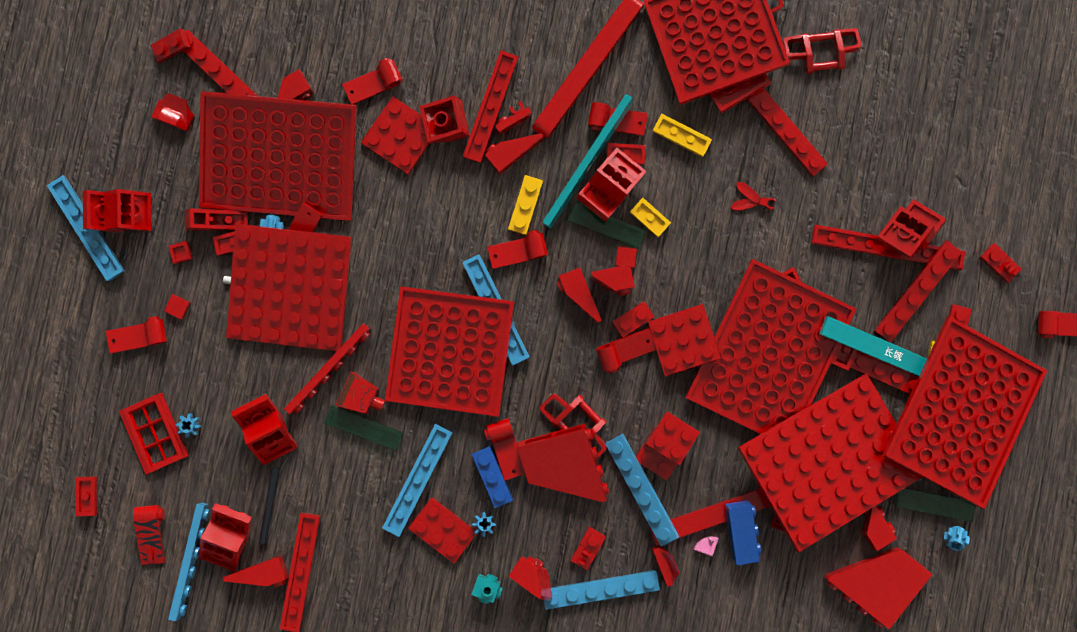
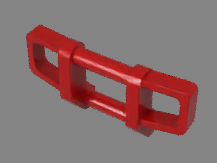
M851 28L835 29L827 33L812 35L805 33L785 37L783 45L789 60L805 59L806 74H811L813 71L845 69V53L859 51L861 41L858 29ZM841 36H854L856 45L844 47ZM833 39L836 61L813 64L810 42ZM801 41L803 53H790L788 43Z
M556 393L552 394L539 408L551 421V424L554 427L557 426L560 430L568 428L562 420L578 405L595 423V426L591 429L592 436L602 447L598 452V457L603 454L607 446L597 432L607 421L604 418L601 419L584 402V398L581 395H578L568 404ZM552 399L557 400L565 407L556 418L545 408Z

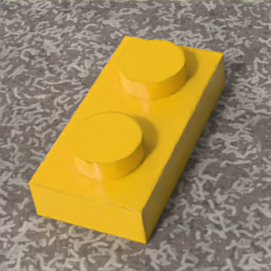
M644 198L629 212L657 238L671 224L668 219Z

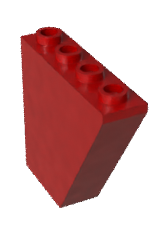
M586 424L518 442L517 449L529 484L600 502L607 501V494H609L608 485L603 483L602 476H604L602 466L597 464L598 452L596 447H592V432L586 428Z
M895 547L824 575V578L828 580L826 584L834 591L839 589L843 593L842 597L850 604L854 601L858 605L856 609L865 616L870 614L874 618L872 622L878 627L882 628L884 626L890 629L929 580L932 573L905 551Z

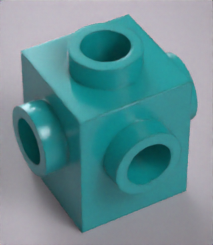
M479 574L471 595L478 597V601L489 604V602L493 603L495 598L499 599L503 588L499 587L500 581L497 580L498 577L491 574L486 576ZM485 587H489L491 590L487 591Z

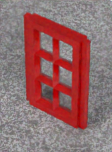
M163 393L156 394L119 411L146 475L189 456L182 437L178 434L179 430ZM155 403L160 418L151 422L145 407ZM142 409L147 424L137 427L132 413ZM163 421L169 436L159 440L153 425ZM149 427L155 442L146 446L140 431ZM171 440L176 454L166 458L161 444ZM158 446L163 460L153 464L148 449Z

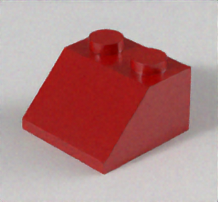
M455 95L419 106L427 143L453 142L470 136L462 100Z
M630 264L594 271L590 275L592 281L612 294L618 293V296L630 294L631 290L635 287Z
M521 556L509 577L538 599L550 601L552 599L548 570L543 567L544 563L536 557L529 556L527 558Z

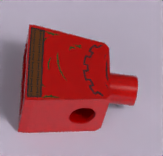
M351 372L336 406L367 414L371 407L381 411L386 401L376 397L379 388L357 373Z

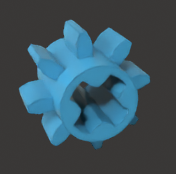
M267 215L265 220H260L259 226L284 228L283 222H280L278 216Z
M189 413L187 418L180 416L181 421L176 424L180 429L178 434L185 433L186 438H189L191 433L198 435L196 430L202 427L198 424L200 418H192V413ZM187 422H191V423H192V424L190 425V428H191V429H187V428H186V427L188 426V423H187Z
M485 512L481 514V518L477 515L474 516L476 522L471 524L476 529L474 534L481 532L482 537H485L486 531L492 534L491 527L496 525L491 521L493 516L485 517ZM483 520L484 523H487V527L484 530L482 526H479V523L483 522Z
M959 526L949 528V531L944 534L946 546L955 551L965 549V545H969L970 537L967 536L968 532Z

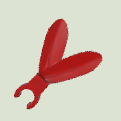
M737 182L738 191L747 199L734 202L731 205L732 210L741 211L757 205L766 207L768 210L774 209V207H769L767 203L768 201L775 202L776 199L760 198L749 185Z

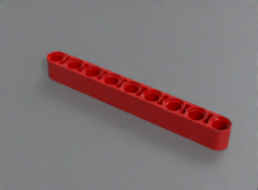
M623 0L537 118L532 126L533 130L539 134L542 133L546 139L552 135L644 6L643 2L640 0Z

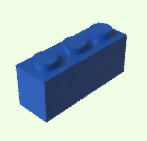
M491 446L473 453V459L494 508L513 501Z
M748 500L725 504L732 560L736 565L760 562L761 547L756 539V536H759L757 524H754V517H756L755 506H752Z

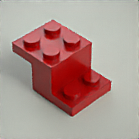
M616 148L597 169L576 198L604 221H607L647 171Z
M122 189L106 192L83 191V229L107 232L127 230L152 231L151 193Z
M913 199L906 209L900 206L880 232L878 239L911 259L918 249L921 251L926 249L945 224L946 218Z
M267 394L231 411L232 417L242 428L246 445L263 465L298 448L296 441L287 430L283 415Z
M666 411L657 427H654L636 458L641 465L667 480L676 465L681 464L700 432Z
M215 503L211 512V520L200 538L199 559L235 572L238 567L239 556L250 536L252 517L244 512H237L228 506Z

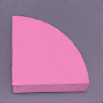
M714 536L702 538L696 543L694 550L713 556L719 538Z

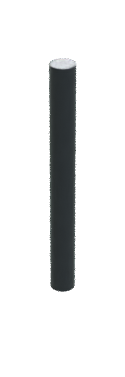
M272 467L259 538V544L262 545L267 543L279 467Z

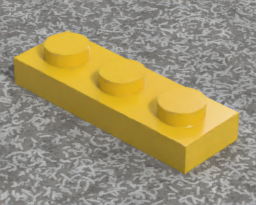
M662 113L652 131L702 158L712 141L707 136Z
M525 175L508 230L527 235L543 180Z

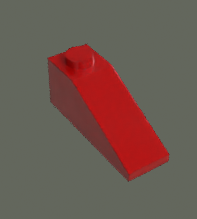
M540 133L500 142L497 145L492 144L486 149L485 158L497 173L501 175L544 140V136Z
M193 208L185 211V230L235 231V224L237 223L248 225V211Z
M581 268L560 275L558 277L559 281H557L560 292L564 291L571 301L596 323H600L602 320Z
M280 555L223 577V581L259 586H270L273 584L274 587L285 584L284 580L289 578V574L283 557Z

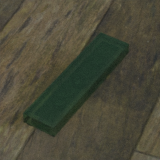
M575 203L568 220L638 249L646 230L613 217H609L607 221H604L590 208Z
M332 405L324 424L393 450H397L403 435L402 431Z
M905 488L897 493L895 504L896 507L971 522L974 520L976 505L965 500Z

